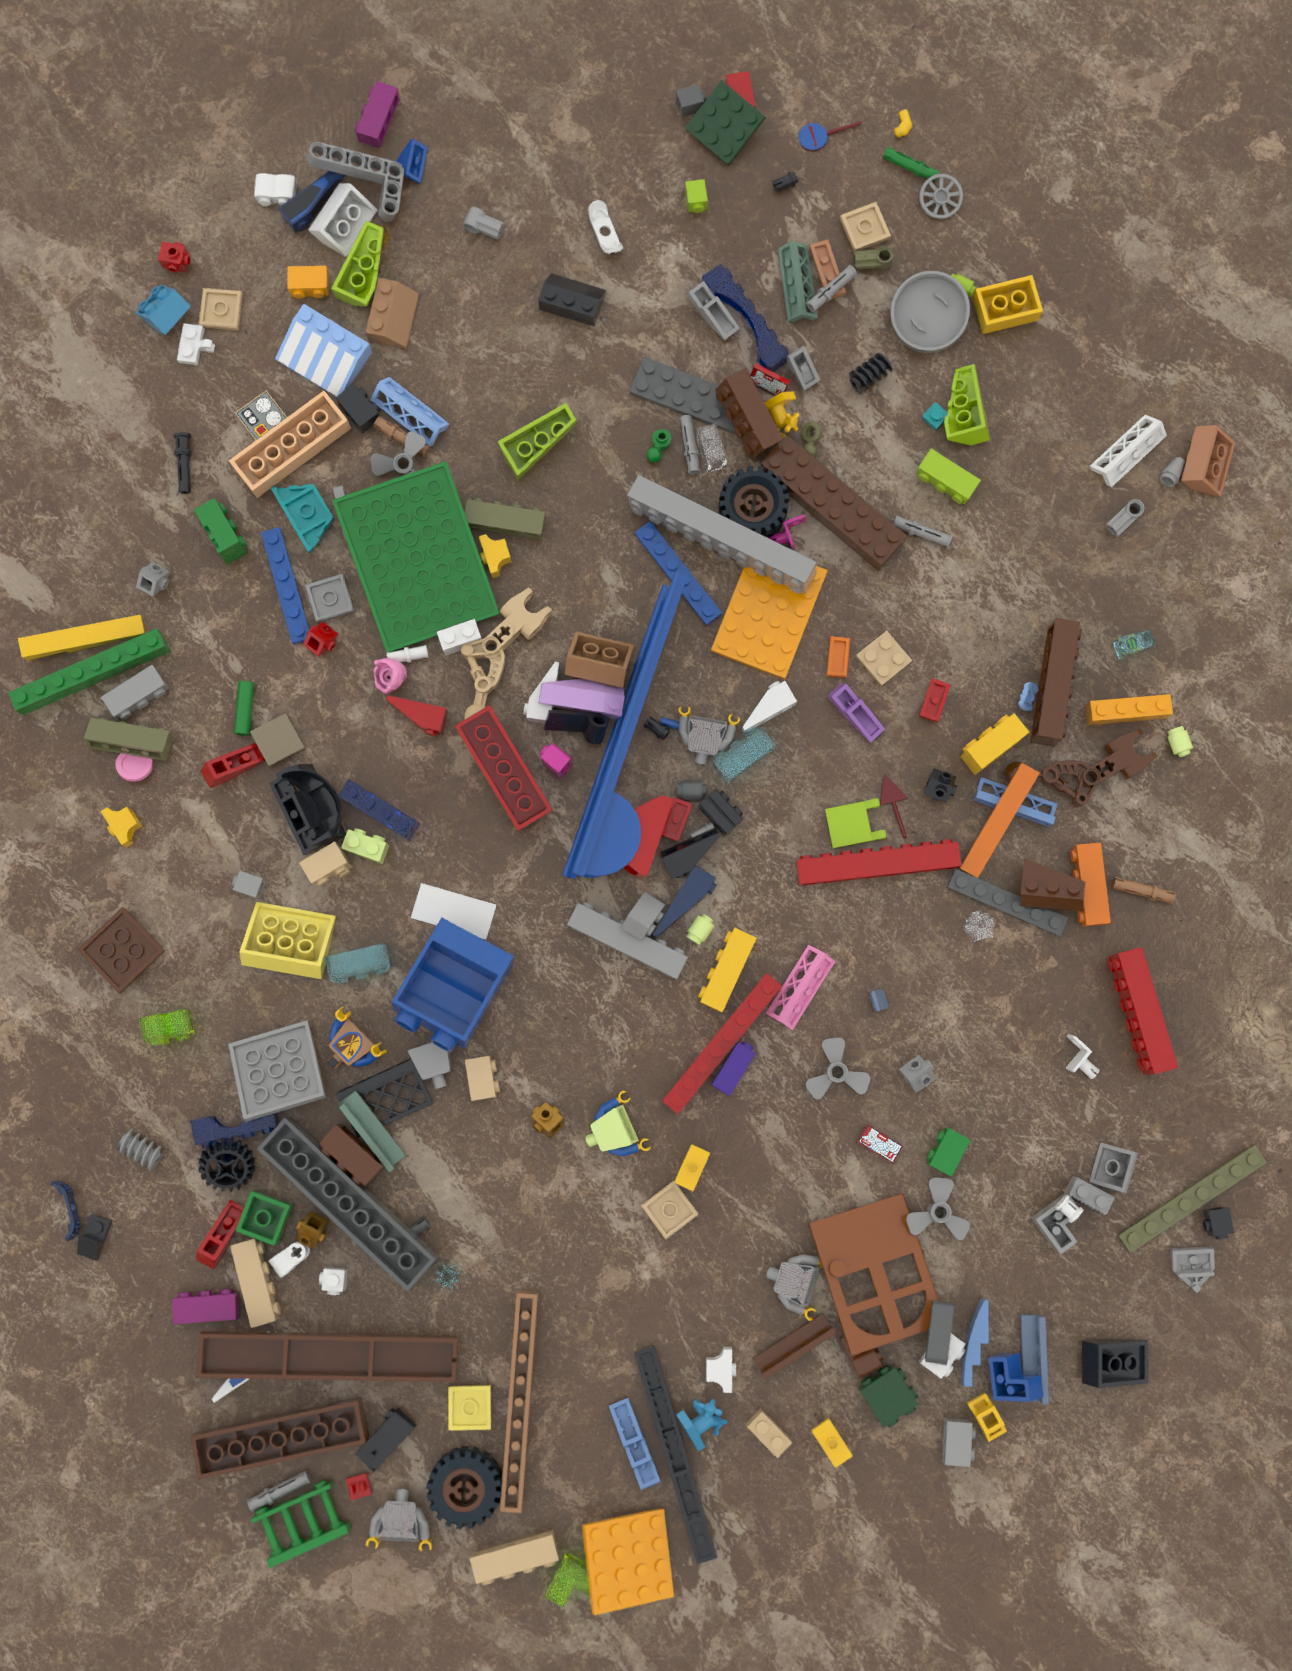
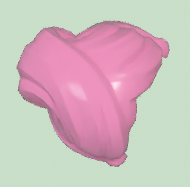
M391 658L374 661L376 667L373 669L376 688L385 694L396 691L407 678L405 666Z

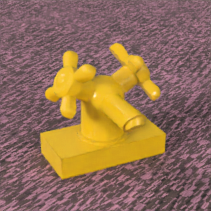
M794 391L781 392L764 402L779 431L783 427H785V432H789L791 428L793 431H798L796 425L799 413L795 412L791 416V414L786 413L784 408L786 404L796 399Z

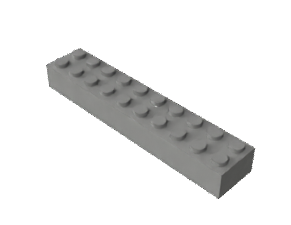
M640 475L636 478L627 495L633 513L639 516L645 515L649 517L651 522L657 525L661 523L667 526L666 528L669 531L683 534L689 541L694 542L696 540L702 543L701 546L705 549H714L719 552L720 556L726 559L732 558L736 560L738 565L744 568L748 566L754 569V572L760 576L767 575L776 584H785L789 586L791 591L800 594V592L806 594L816 576V561Z

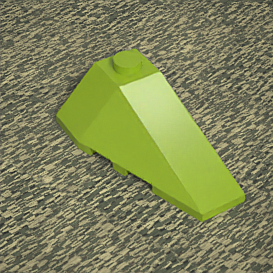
M975 364L955 369L951 399L948 402V413L944 421L947 439L971 446L990 441L989 428Z

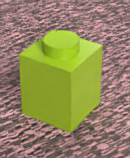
M705 179L686 181L685 194L688 212L700 213L707 210L708 199Z

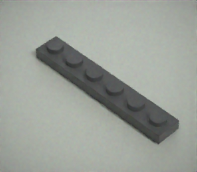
M958 869L954 870L947 886L952 891L1058 937L1061 936L1068 917L1047 908L1021 906L1019 896Z

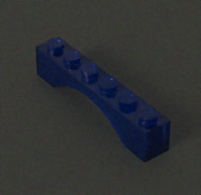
M722 264L718 265L702 276V282L706 283L714 296H718L722 303L732 307L744 317L756 339L757 362L772 372L776 371L787 363L788 350L777 341L775 332L772 329L769 330L766 326L764 317L761 314L758 315L755 311L753 302L744 296V291L740 284H736L733 281V276L729 269H725Z

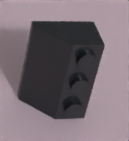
M551 273L544 282L538 299L539 310L595 327L606 290Z

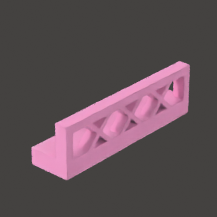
M808 945L766 1014L793 1030L835 961L826 953ZM811 953L817 954L814 961L808 963ZM805 970L803 978L797 980L799 972ZM794 987L792 996L787 997V991ZM783 1005L780 1015L774 1014L777 1007Z

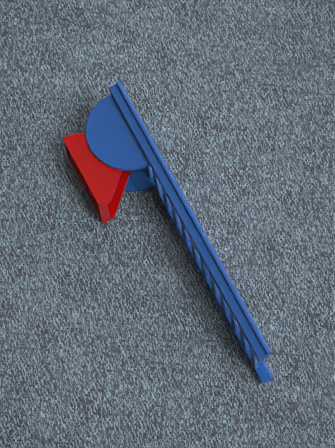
M679 572L674 573L670 586L662 585L624 694L622 716L615 720L562 876L576 879L577 876L595 878L617 872L622 868L637 878L648 876L673 799L661 795L634 809L624 797L613 791L687 579L686 576L681 575Z

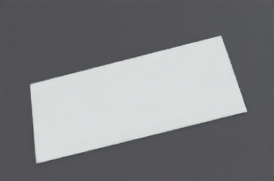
M421 883L411 918L437 925L442 917L479 938L486 939L496 904Z

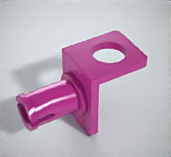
M805 514L784 521V532L767 538L781 545L789 543L793 551L796 550L789 528L807 522Z

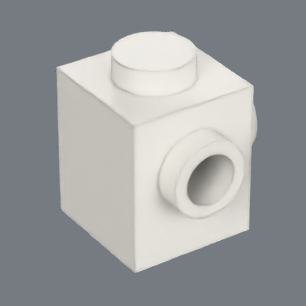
M324 1268L319 1276V1285H322V1290L327 1291L329 1295H340V1292L347 1289L348 1268Z

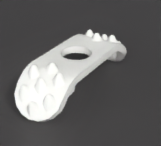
M601 200L592 202L588 208V214L599 244L604 253H617L623 249V245L619 242L612 225L607 206ZM602 227H607L610 230V235L603 236L599 230Z

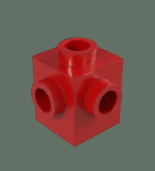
M162 241L158 261L162 268H166L171 272H185L186 267L190 265L191 255L186 247L179 242L168 243Z
M324 622L317 626L313 625L309 629L303 645L319 657L326 651L330 652L336 646L335 640L338 633Z

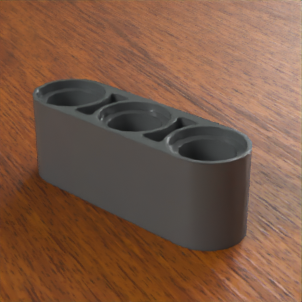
M932 1300L925 1362L947 1365L954 1303Z

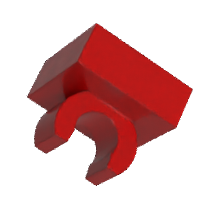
M367 1472L346 1478L350 1500L372 1494Z

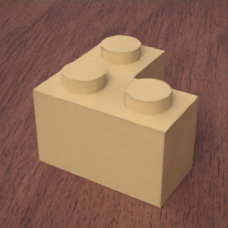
M336 842L299 862L309 881L314 886L317 884L321 886L327 883L332 875L342 878L349 874L350 869L353 868L345 852Z

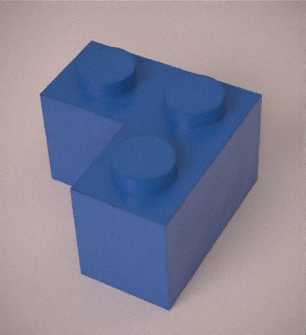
M1000 1353L988 1357L994 1401L1031 1402L1044 1397L1041 1375H1022L1020 1353Z

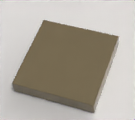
M286 713L250 731L269 767L305 749Z

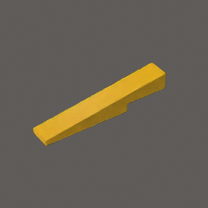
M135 615L18 638L22 658L29 661L62 652L72 653L134 638L146 632L142 615Z

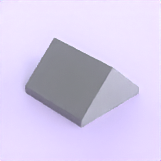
M1100 1142L1089 1182L1118 1192L1127 1193L1138 1153Z

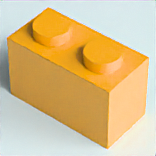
M288 266V291L291 297L302 299L306 296H313L315 298L330 296V273L327 266Z

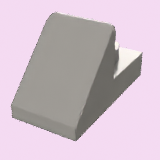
M805 346L800 347L787 356V369L794 373L802 390H806L820 381Z

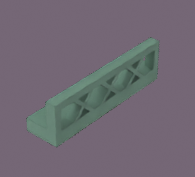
M790 241L778 248L788 322L794 323L802 318L814 321L818 319L817 310L814 313L806 311L807 302L815 296L808 245ZM798 250L802 251V258L799 255ZM801 268L803 269V271H804V273H805V277H804V275H803L802 272H801ZM803 285H804V287H805L806 290H807V294L805 293V291H804V289H803Z
M355 1090L339 1102V1108L385 1168L391 1172L394 1169V1164L405 1157L406 1154Z

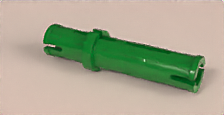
M889 146L883 155V159L915 173L917 177L921 176L928 179L940 172L926 165L924 161H917Z

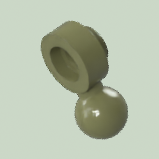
M808 422L802 428V437L807 441L802 448L813 457L817 453L814 443L818 442L823 435L822 427L818 423ZM816 430V434L812 436V431Z

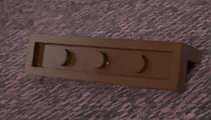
M822 1312L813 1320L808 1321L754 1356L753 1360L766 1380L835 1335L836 1332Z

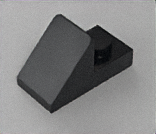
M91 1214L84 1234L78 1237L77 1254L97 1261L113 1220Z

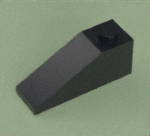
M716 827L660 852L672 879L682 878L687 875V872L691 871L720 837Z

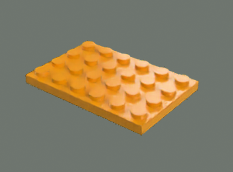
M748 566L743 568L711 652L785 680L828 570L816 566V576L806 594L801 592L797 594L791 591L789 586L785 584H776L767 575L760 576L754 572V569Z

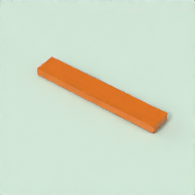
M1022 762L1020 763L962 862L960 869L976 878L979 877L1040 772Z

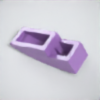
M840 683L827 695L841 714L869 742H872L885 730L861 699H858L846 683Z

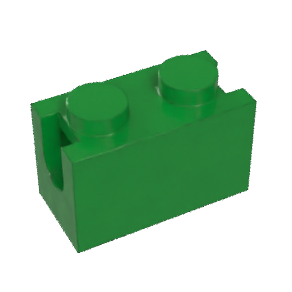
M945 1128V1130L941 1129L936 1137L938 1143L935 1149H930L926 1159H928L927 1165L952 1177L971 1140L950 1128Z

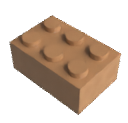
M575 632L567 654L565 675L623 688L631 665L634 645Z

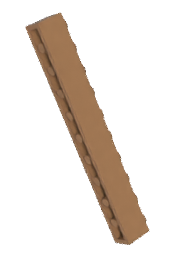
M518 1291L516 1294L500 1512L522 1513L539 1292Z

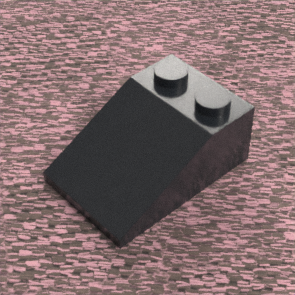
M1122 1339L1082 1340V1383L1097 1388L1148 1383V1341Z

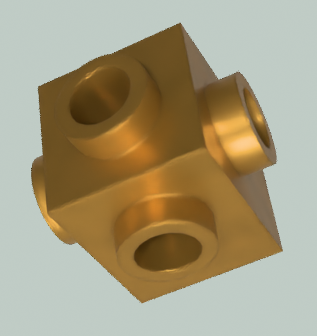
M546 1102L542 1106H537L531 1116L534 1130L539 1134L543 1133L549 1139L564 1126V1119L557 1107L554 1105L550 1106Z
M310 1211L304 1220L301 1219L296 1227L298 1234L295 1240L304 1246L314 1249L318 1242L322 1244L327 1235L325 1229L329 1220Z

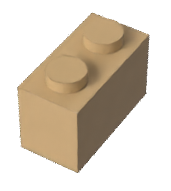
M491 1056L465 1060L471 1101L497 1097V1092H500L499 1081L494 1078V1072H497L495 1059L492 1060Z
M762 1408L746 1422L749 1430L777 1458L792 1444L791 1438Z

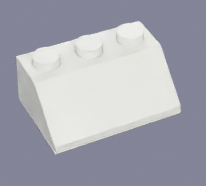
M339 183L308 231L321 243L347 257L365 221L370 222L377 209L352 184Z

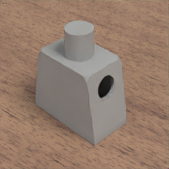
M433 1043L408 1050L422 1080L425 1081L432 1078L435 1090L447 1086L444 1074L452 1072L450 1052L439 1048Z

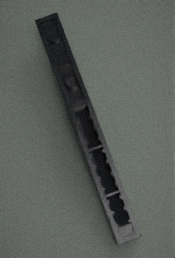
M655 1346L636 1351L634 1353L696 1563L698 1565L718 1558Z

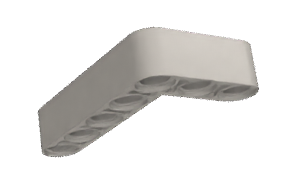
M314 142L310 145L306 158L311 166L382 184L378 216L384 222L389 223L394 220L399 210L404 174L400 163L321 142ZM313 152L318 153L320 157L315 156ZM332 157L338 158L340 162L334 161ZM351 162L357 163L359 167L354 166ZM371 167L376 168L378 171H373ZM390 172L395 173L397 176H392ZM387 190L393 191L394 195L390 194ZM385 208H389L392 213L387 212Z

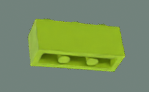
M930 449L916 472L920 480L931 483L935 486L936 490L941 493H947L953 501L966 505L981 481L933 449Z

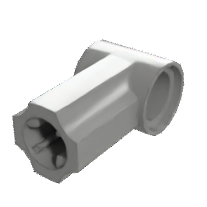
M471 207L464 220L463 227L471 233L477 234L480 232L498 240L503 233L504 222L487 216L484 211L477 207Z
M1137 499L1129 501L1105 525L1108 531L1118 537L1142 515L1145 509L1144 504ZM1129 507H1135L1137 514H1132Z

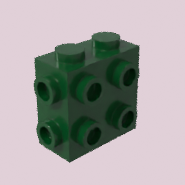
M885 1365L878 1370V1375L873 1378L871 1376L861 1381V1386L858 1387L883 1428L886 1426L892 1427L899 1421V1417L904 1414L906 1416L910 1415L916 1410V1406L919 1405L916 1400L919 1396L912 1386L908 1388L904 1380L907 1377L902 1369H896L894 1365Z

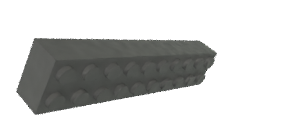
M285 1117L257 1150L407 1292L413 1290L440 1260V1257L363 1184L361 1186L358 1185L351 1178L353 1175L348 1170L343 1171L336 1164L338 1161L334 1157L325 1155L321 1151L322 1146L294 1119Z

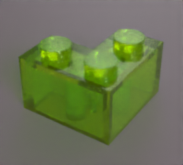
M188 1009L166 1014L157 1013L139 1018L144 1043H151L152 1046L167 1045L169 1040L175 1038L177 1041L189 1039V1035L194 1034L190 1010Z
M564 1552L544 1598L561 1607H564L573 1588L590 1596L586 1562L567 1552Z

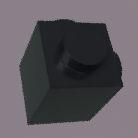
M1217 1207L1203 1210L1205 1218L1203 1219V1228L1208 1235L1215 1236V1239L1228 1238V1234L1234 1233L1230 1208Z

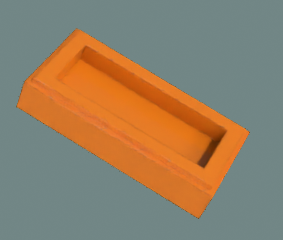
M830 636L827 677L847 678L850 638Z

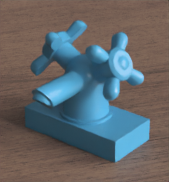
M698 1399L694 1400L693 1407L699 1416L692 1420L688 1418L684 1410L677 1414L679 1421L698 1452L705 1448L700 1438L702 1433L713 1426V1434L718 1436L719 1428L728 1423L727 1420L720 1417L722 1410L716 1409L714 1399H711L710 1403L706 1404L700 1403Z

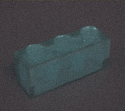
M762 726L759 729H756V727L751 729L746 734L747 737L744 740H736L730 745V750L726 753L721 751L714 757L713 767L726 784L775 749V743Z
M386 943L325 957L329 979L332 982L336 981V984L346 983L348 978L356 977V980L368 977L369 973L376 972V975L388 973V969L393 968L388 944Z

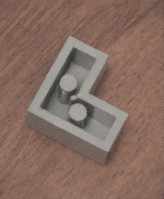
M1062 1194L1031 1217L1054 1251L1059 1254L1064 1253L1077 1243V1240L1065 1225L1069 1222V1218L1060 1210L1057 1211L1055 1209L1056 1204L1068 1194Z

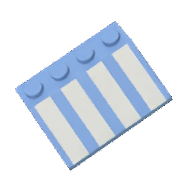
M303 304L292 320L275 360L337 397L350 387L373 352L368 342Z

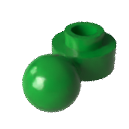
M658 429L653 433L652 444L654 447L649 448L646 453L648 461L652 463L660 461L662 457L661 450H666L670 447L672 436L669 431Z

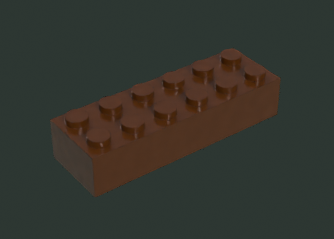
M1055 618L1047 629L1030 743L1054 747L1066 736L1067 726H1064L1065 718H1068L1070 713V707L1067 705L1068 699H1071L1073 694V687H1070L1071 679H1074L1076 674V668L1073 665L1074 660H1077L1079 648H1076L1077 640L1080 641L1082 629L1079 628L1080 622Z

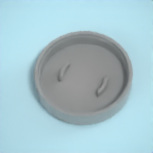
M924 271L908 278L896 291L891 304V323L896 336L908 348L921 353H937L954 345L963 335L970 315V303L963 286L954 277L939 271Z

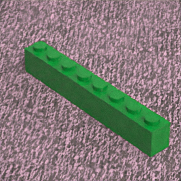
M154 629L10 691L8 694L15 711L25 715L171 651L164 634L159 629Z

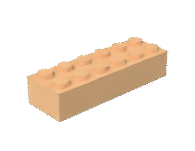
M323 391L230 459L229 462L256 498H258L349 431L351 426L331 398Z

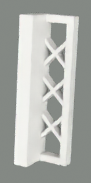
M1144 415L1090 465L1091 470L1101 474L1106 485L1114 486L1167 436L1162 421ZM1146 423L1150 424L1148 427L1141 429ZM1137 436L1134 440L1127 442L1131 437ZM1123 449L1120 453L1113 455L1117 450ZM1109 462L1104 468L1100 467L1103 463Z

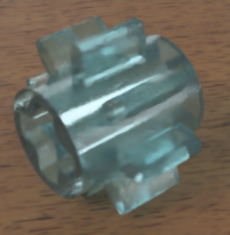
M444 1263L442 1265L443 1271L436 1270L439 1278L435 1282H441L443 1284L442 1289L446 1285L453 1289V1282L460 1283L461 1281L457 1278L461 1270L455 1271V1264L447 1268V1265ZM446 1271L448 1272V1274H453V1277L450 1279V1282L448 1279L443 1278V1276L446 1274Z

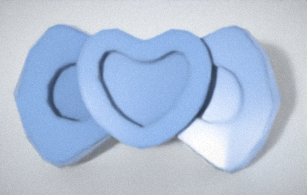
M1034 682L1024 684L1022 694H1020V701L1018 703L1022 711L1033 709L1032 702L1035 700V693L1039 690Z

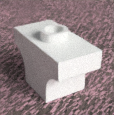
M723 1347L722 1352L718 1356L706 1357V1381L719 1383L723 1388V1393H732V1376H736V1363H732V1348Z

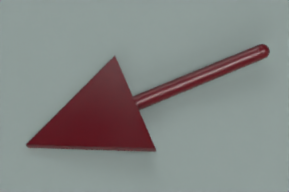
M884 774L880 806L892 803L902 836L906 838L907 835L896 801L907 799V797Z

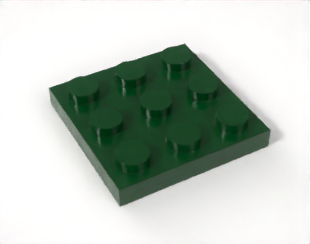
M721 80L685 128L726 164L730 165L766 117Z

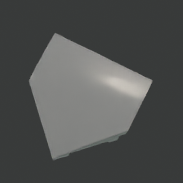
M1212 1246L1170 1249L1172 1271L1198 1293L1204 1282L1210 1276L1215 1275L1213 1272L1215 1269L1214 1248Z

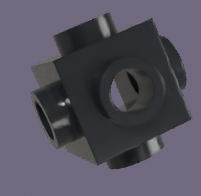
M933 768L926 783L924 794L937 801L946 803L949 796L953 797L956 792V776Z

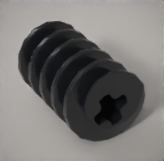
M876 353L874 357L868 359V362H863L862 366L856 367L855 371H850V382L855 391L861 395L863 393L861 387L868 390L867 383L874 386V378L880 382V374L887 377L886 370L892 373V366L883 354Z

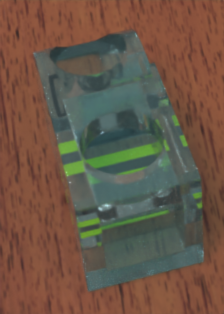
M1145 630L1119 637L1113 642L1118 659L1152 648L1156 646L1151 630Z

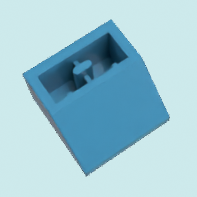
M160 285L151 291V296L147 300L139 304L136 314L156 331L166 335L191 306L175 289Z

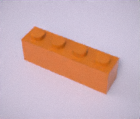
M1101 843L1075 845L1072 847L1073 850L1070 851L1071 862H1074L1075 866L1073 877L1085 881L1083 911L1077 912L1078 921L1082 924V927L1110 924Z

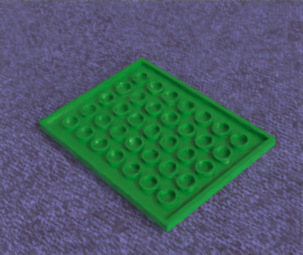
M446 461L332 500L386 652L435 637L438 631L472 619L478 622L500 614Z

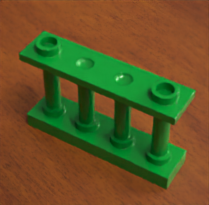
M322 1480L314 1484V1488L269 1509L267 1506H264L255 1511V1515L250 1519L251 1523L261 1520L272 1549L271 1555L266 1560L269 1568L341 1537L352 1529L349 1520L345 1522L339 1520L327 1491L334 1485L333 1480L329 1482ZM320 1494L331 1522L330 1529L325 1531L319 1529L308 1498ZM299 1502L312 1532L310 1534L311 1537L305 1540L299 1537L288 1507ZM279 1511L292 1540L291 1546L283 1549V1546L280 1547L269 1519L270 1515Z

